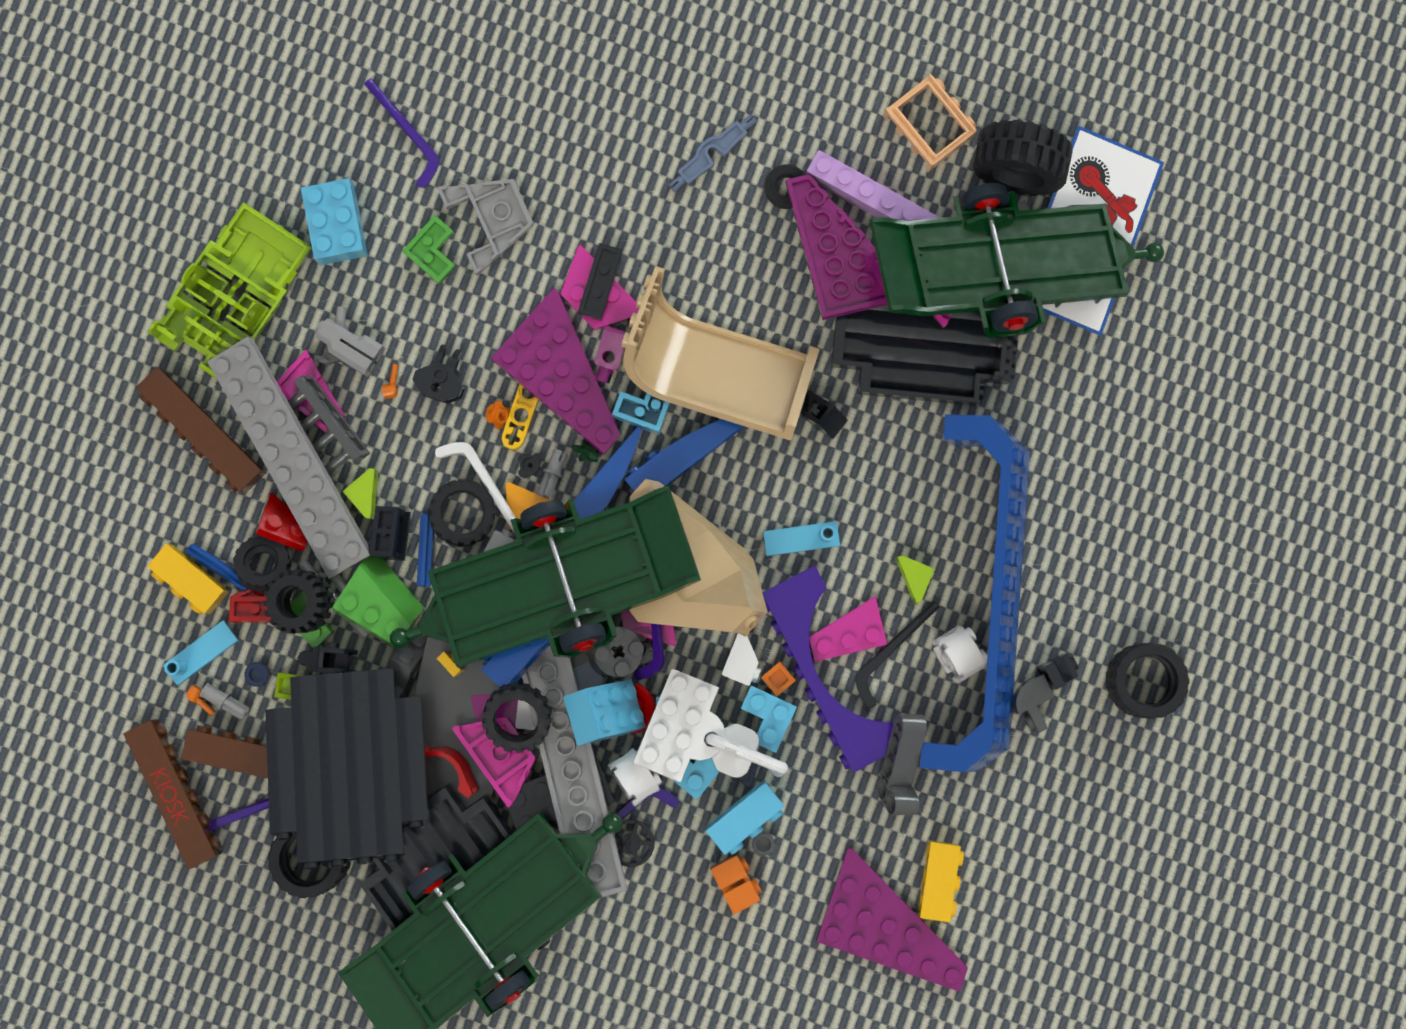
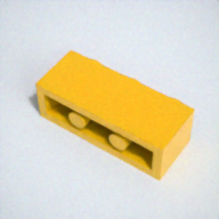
M166 543L147 566L153 571L151 573L153 578L162 584L164 581L172 587L170 591L180 599L185 597L191 602L189 607L200 615L202 613L211 614L230 592L172 544Z
M928 840L917 913L920 918L950 923L951 916L955 917L957 902L953 901L954 892L959 891L960 876H957L958 866H962L964 851H960L961 846L958 844Z

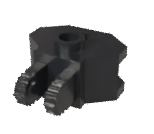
M442 344L439 347L435 361L432 360L431 365L415 370L412 380L424 397L449 404L462 399L466 390L457 377V367L462 351L455 350L449 366L442 364L447 354V346ZM436 387H440L438 392H435Z
M325 642L324 647L314 646V651L299 652L300 654L297 657L300 665L312 666V672H320L322 674L356 671L348 669L349 654L358 655V650L340 648V643Z

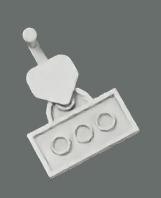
M672 669L633 762V764L681 783L690 759L703 761L712 758L719 772L735 778L744 776L751 762L772 770L773 775L776 777H781L788 771V765L785 762L756 751L759 738L755 731L739 724H733L724 728L718 716L710 712L719 687L675 669Z

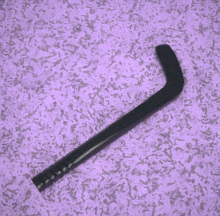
M932 601L918 616L857 673L855 678L856 687L861 699L868 708L876 706V701L868 688L867 678L940 608L936 602Z

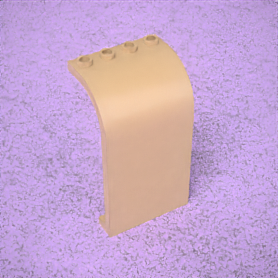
M655 266L652 276L647 275L643 287L646 290L645 295L641 293L639 295L636 305L639 311L637 314H632L629 328H632L631 332L625 333L621 347L625 348L623 363L629 378L640 389L665 402L791 441L820 349L810 346L807 355L681 314L666 301L663 295L662 281L665 269Z

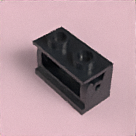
M376 506L370 556L383 560L405 561L411 512H405V510L399 507Z

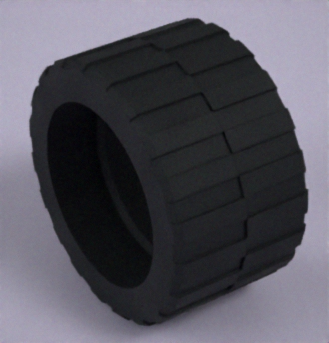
M1154 643L1133 644L1123 648L1110 661L1105 677L1106 689H1108L1109 697L1113 700L1115 706L1123 710L1124 713L1138 718H1163L1175 712L1183 704L1188 694L1190 678L1188 677L1187 666H1185L1181 656H1178L1173 649L1167 648L1166 645ZM1142 657H1152L1159 660L1165 667L1168 675V687L1165 695L1161 700L1153 704H1141L1135 701L1126 688L1125 679L1129 666L1133 661Z
M296 834L293 835V839L277 840L276 836V839L270 846V853H268V867L273 881L278 884L282 891L284 890L289 895L304 899L323 895L340 884L339 882L347 875V870L351 865L350 861H347L346 866L331 867L329 873L321 880L308 882L300 879L292 871L288 860L289 848L297 838Z

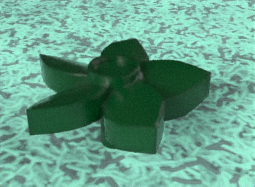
M585 439L582 440L581 445H572L571 448L580 453L578 457L580 462L586 459L591 462H598V450Z

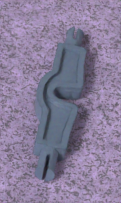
M749 114L741 123L735 121L720 135L712 136L703 141L698 147L695 156L678 170L679 176L668 184L669 188L675 193L685 183L687 185L692 184L697 178L712 169L714 161L708 152L715 150L722 157L727 156L747 136L746 130L757 122L756 118Z

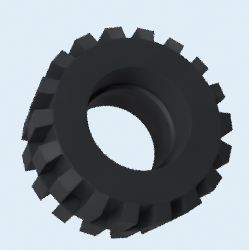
M306 570L284 571V574L276 575V581L268 583L270 589L264 591V596H267V600L263 601V606H267V611H264L266 617H271L269 621L271 625H278V630L286 631V633L290 634L314 632L318 630V627L326 624L324 618H330L332 613L328 611L334 605V603H330V598L334 596L333 592H328L330 585L328 582H323L324 578L321 575H315V572ZM298 587L304 591L307 598L306 609L300 616L293 612L290 605L291 595Z

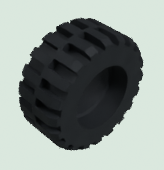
M1020 120L995 121L986 125L979 133L973 169L977 177L983 179L984 183H1001L1006 186L1008 192L1014 191L1020 195L1031 194L1032 196H1038L1039 194L1049 195L1051 192H1057L1066 184L1073 153L1072 145L1064 134H1059V131L1054 128H1047L1043 124L1038 125L1031 121L1022 122Z

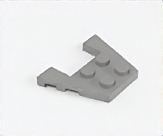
M514 179L437 187L447 210L471 200L490 242L481 248L467 253L476 276L481 274L534 226Z

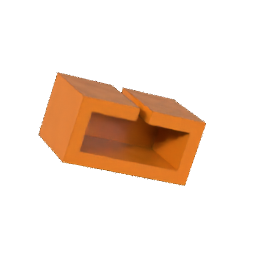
M737 853L710 867V871L720 890L724 893L723 895L734 915L761 901L758 894L762 893L756 879L751 881L747 874V871L751 869L744 856L739 858Z

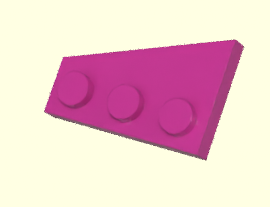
M305 350L277 381L283 394L290 400L298 393V387L294 381L300 376L312 375L345 419L346 416L309 352ZM304 400L297 406L306 416L313 412V407L308 400ZM319 419L315 424L326 433L328 427L323 420Z
M876 596L809 637L814 662L887 645Z

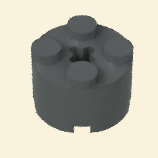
M615 627L617 636L610 644L587 652L590 666L599 675L610 678L624 677L638 668L642 660L644 647L638 636L625 627ZM612 648L618 649L617 657H613L614 652L611 650Z

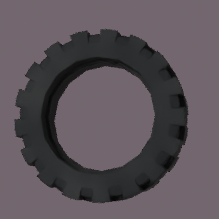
M467 479L452 480L448 484L441 486L433 495L429 507L431 528L438 538L444 540L449 545H456L457 547L472 546L482 541L491 531L496 515L494 500L488 493V490L480 486L479 483L471 482ZM454 494H470L478 499L482 506V522L475 530L469 533L453 532L446 527L442 520V506L447 498Z
M512 682L508 686L504 684L499 687V690H494L490 698L487 699L482 714V727L486 730L487 738L489 740L492 739L496 747L499 748L501 746L507 752L513 750L516 753H523V750L527 749L530 751L535 748V745H540L544 741V737L548 735L552 720V709L548 705L547 697L545 695L542 696L538 688L535 687L533 689L527 683L518 685V682ZM510 700L525 701L537 712L538 724L528 734H510L503 730L496 720V711L499 706Z

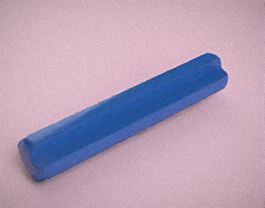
M421 514L417 567V586L419 587L431 586L428 571L432 570L434 530L430 525L429 514Z
M191 544L185 553L186 556L241 590L247 591L249 589L245 588L241 581H239L234 568L197 545Z

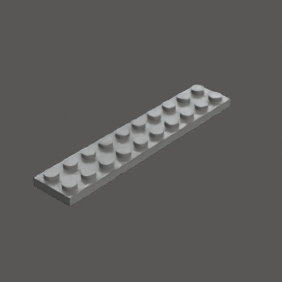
M247 336L207 361L328 578L331 579L369 557V545L253 338Z
M548 646L522 676L523 683L530 684V687L533 689L535 687L541 691V695L547 697L548 705L552 709L549 732L544 737V741L539 745L559 832L593 833L602 825L603 818L609 814L592 743L577 746L563 699L564 696L579 691L571 658L553 657L551 647ZM529 705L535 728L539 720L538 714L535 711V709L531 705ZM609 833L599 840L587 874L602 897L628 891L615 836Z

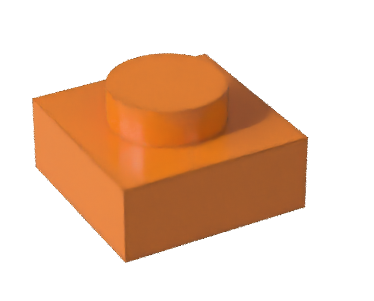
M780 661L760 677L776 697L796 681Z

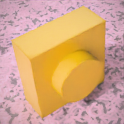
M444 651L436 658L453 677H457L465 670L463 667L458 668L456 666L453 654H450L448 651Z

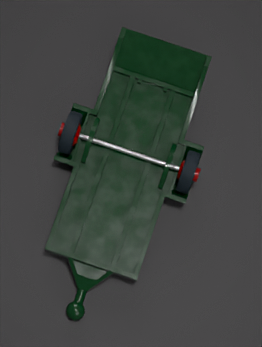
M986 183L970 189L963 196L964 206H961L958 196H953L957 212L955 217L910 221L878 217L869 220L889 312L934 316L980 311L983 327L988 338L1028 334L1046 322L1042 305L1055 304V308H1058L1062 303L1094 300L1095 304H1098L1102 299L1126 297L1129 291L1123 271L1134 259L1146 258L1149 262L1155 263L1164 256V249L1158 243H1151L1145 249H1134L1111 225L1106 203L1019 211L1015 192H1008L1006 186L1001 183Z
M665 486L656 489L629 503L579 519L573 499L568 500L565 505L562 501L552 500L540 502L527 508L520 514V519H511L517 541L429 570L428 574L435 595L419 626L409 630L404 628L394 629L390 634V642L396 648H403L408 645L411 639L425 636L449 643L458 668L480 660L487 661L488 657L521 646L528 647L530 643L544 638H548L553 657L570 658L610 644L617 636L612 615L662 599L701 581L670 487Z
M538 813L466 872L453 854L448 856L447 863L443 861L423 869L417 875L418 877L408 886V890L401 894L414 914L375 946L338 972L376 1029H437L474 999L487 1017L507 1004L510 1005L521 996V993L533 985L539 978L538 973L526 957L542 944L549 941L552 936L577 916L583 914L587 908L602 897L587 874L599 840L608 833L615 834L621 830L623 825L621 817L615 813L607 814L602 820V825L593 833H556L543 814Z

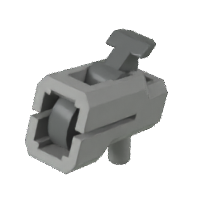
M337 306L335 322L327 318L325 321H320L315 329V337L327 345L324 355L316 356V360L324 366L338 362L345 363L368 377L376 366L375 361L378 362L384 354L385 348L366 335L357 337L349 332L348 326L344 324L347 308Z

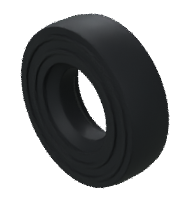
M790 164L779 165L772 169L766 177L764 186L768 200L778 208L792 209L789 196H784L778 192L777 183L783 178L791 179L804 176V172Z

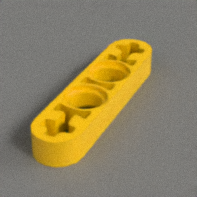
M520 384L502 434V442L510 450H518L524 445L539 402L535 397L532 399L524 398L522 394L524 387ZM519 409H525L528 412V418L524 422L515 420V412ZM511 423L518 427H525L524 431L518 429L517 437L520 441L514 442L513 445H510V441L507 439V436H512L515 430L514 427H510Z

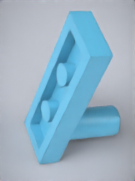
M837 521L763 531L766 557L840 546Z
M223 620L163 665L164 670L177 685H181L239 642L240 639L226 620Z

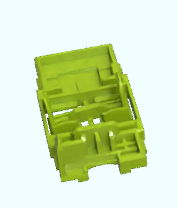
M244 202L229 224L223 227L217 236L218 240L216 243L210 240L196 262L187 268L182 276L181 284L165 306L169 309L167 315H164L159 322L155 320L147 331L156 340L175 352L185 342L205 355L206 358L203 363H200L199 368L214 378L216 376L207 361L249 336L226 320H224L222 325L219 324L217 321L221 316L222 310L228 304L234 307L226 317L251 333L255 342L282 303L283 296L288 294L289 291L285 289L287 284L290 285L298 273L296 271H298L312 250L311 246ZM205 262L206 264H208L209 266H211L212 268H214L230 280H232L234 276H237L240 279L231 287V284L228 281H226L213 271L209 270L208 268L201 267V264ZM245 281L249 284L246 290L272 306V308L269 309L246 293H243L238 302L232 299V297ZM184 289L212 309H216L213 319L207 316L210 310L184 294Z

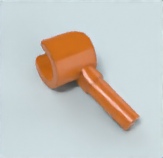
M398 364L392 365L390 384L382 385V394L385 399L395 398L398 395L396 385Z
M195 685L190 686L186 693L187 699L200 705L212 716L215 711L199 696L202 689Z

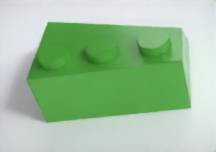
M369 556L359 565L332 609L336 614L396 649L390 642L391 632L396 628L411 629L423 612L424 607L383 559Z

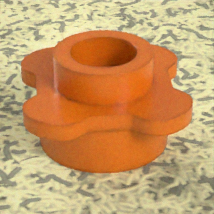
M496 401L487 408L485 417L488 423L495 425L496 429H502L511 410L508 407H504L501 401Z

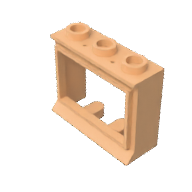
M931 74L894 104L885 108L883 114L885 120L890 117L896 124L895 130L900 137L905 135L912 144L911 151L916 156L920 154L927 162L925 168L927 172H930L972 139L977 131L973 119L963 114L960 110L959 102L954 97L950 98L945 92V86L939 78L935 79ZM928 87L964 130L962 135L937 154L932 151L899 110Z

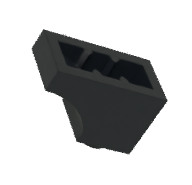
M807 390L799 416L821 433L834 439L848 419L835 405Z
M1067 653L1061 654L1036 667L1039 674H1044L1050 688L1054 690L1065 686L1067 682L1078 677L1076 672L1079 669L1077 662L1073 656L1069 657Z

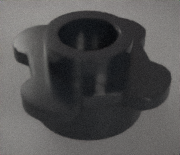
M539 453L519 455L520 470L518 474L520 477L535 476L538 478L543 474L540 465L542 456ZM529 463L533 464L532 468L528 467Z

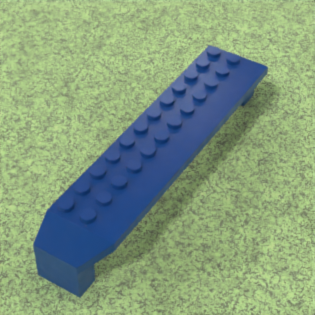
M945 414L944 440L955 446L984 447L1001 466L983 723L959 744L923 742L920 768L977 772L1010 749L1030 451L1001 422L989 415Z

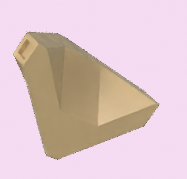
M645 479L630 496V502L665 486L658 481ZM671 491L701 581L662 599L629 609V611L638 622L739 633L744 637L749 635V632L768 613L754 559L741 545Z

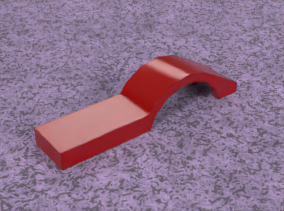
M425 744L426 757H443L453 764L458 772V791L468 799L472 794H476L479 787L467 760L458 751L450 747L436 746L431 748Z

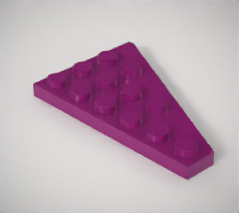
M810 174L786 179L785 184L822 320L888 305L876 249L865 237L866 235L854 225V222L841 208L839 209L829 198L827 192L818 186V183Z
M553 288L491 357V361L599 452L605 455L620 438V433L558 291Z
M847 847L816 942L960 992L968 967L852 848Z

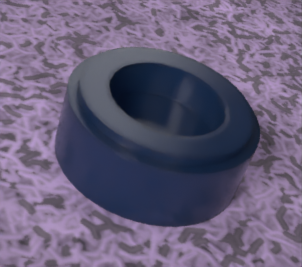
M253 662L245 669L244 677L249 685L261 687L269 682L271 670L263 662Z

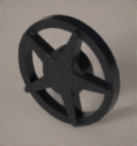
M634 819L622 821L623 825L630 823L635 825L632 833H627L626 835L619 832L615 833L621 839V848L618 852L619 855L624 852L632 854L636 862L628 863L621 860V864L626 867H636L642 865L651 857L655 846L654 836L651 829L645 823ZM638 825L648 832L651 841L640 839L637 835ZM651 844L646 857L639 861L637 851L641 846Z

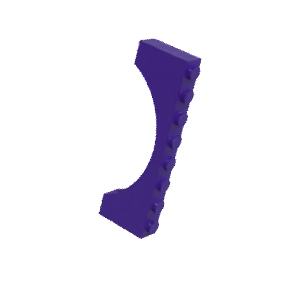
M813 566L762 593L767 612L770 611L774 618L771 625L777 635L782 634L785 640L782 646L788 658L793 656L797 664L793 668L800 680L804 678L808 685V688L805 689L811 702L816 701L820 709L816 713L822 725L827 723L831 730L827 735L834 747L839 746L842 752L839 758L845 770L850 768L851 772L854 773L885 757L894 722L874 721L851 712L834 699L818 677L810 653L809 631L815 606L825 591L826 586L816 566Z

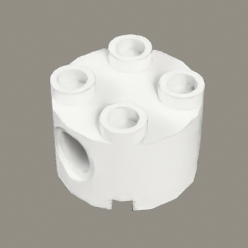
M959 625L932 641L934 646L937 645L933 650L939 662L948 674L950 672L955 674L952 679L958 684L983 669L988 659L986 653L982 649L979 650L974 642L977 640L974 632L969 627L964 629Z
M632 748L624 756L612 761L607 766L610 771L615 769L613 777L628 800L632 797L634 798L631 804L636 807L649 795L660 791L659 785H661L662 781L657 773L650 772L646 768L633 764L638 750L635 751Z

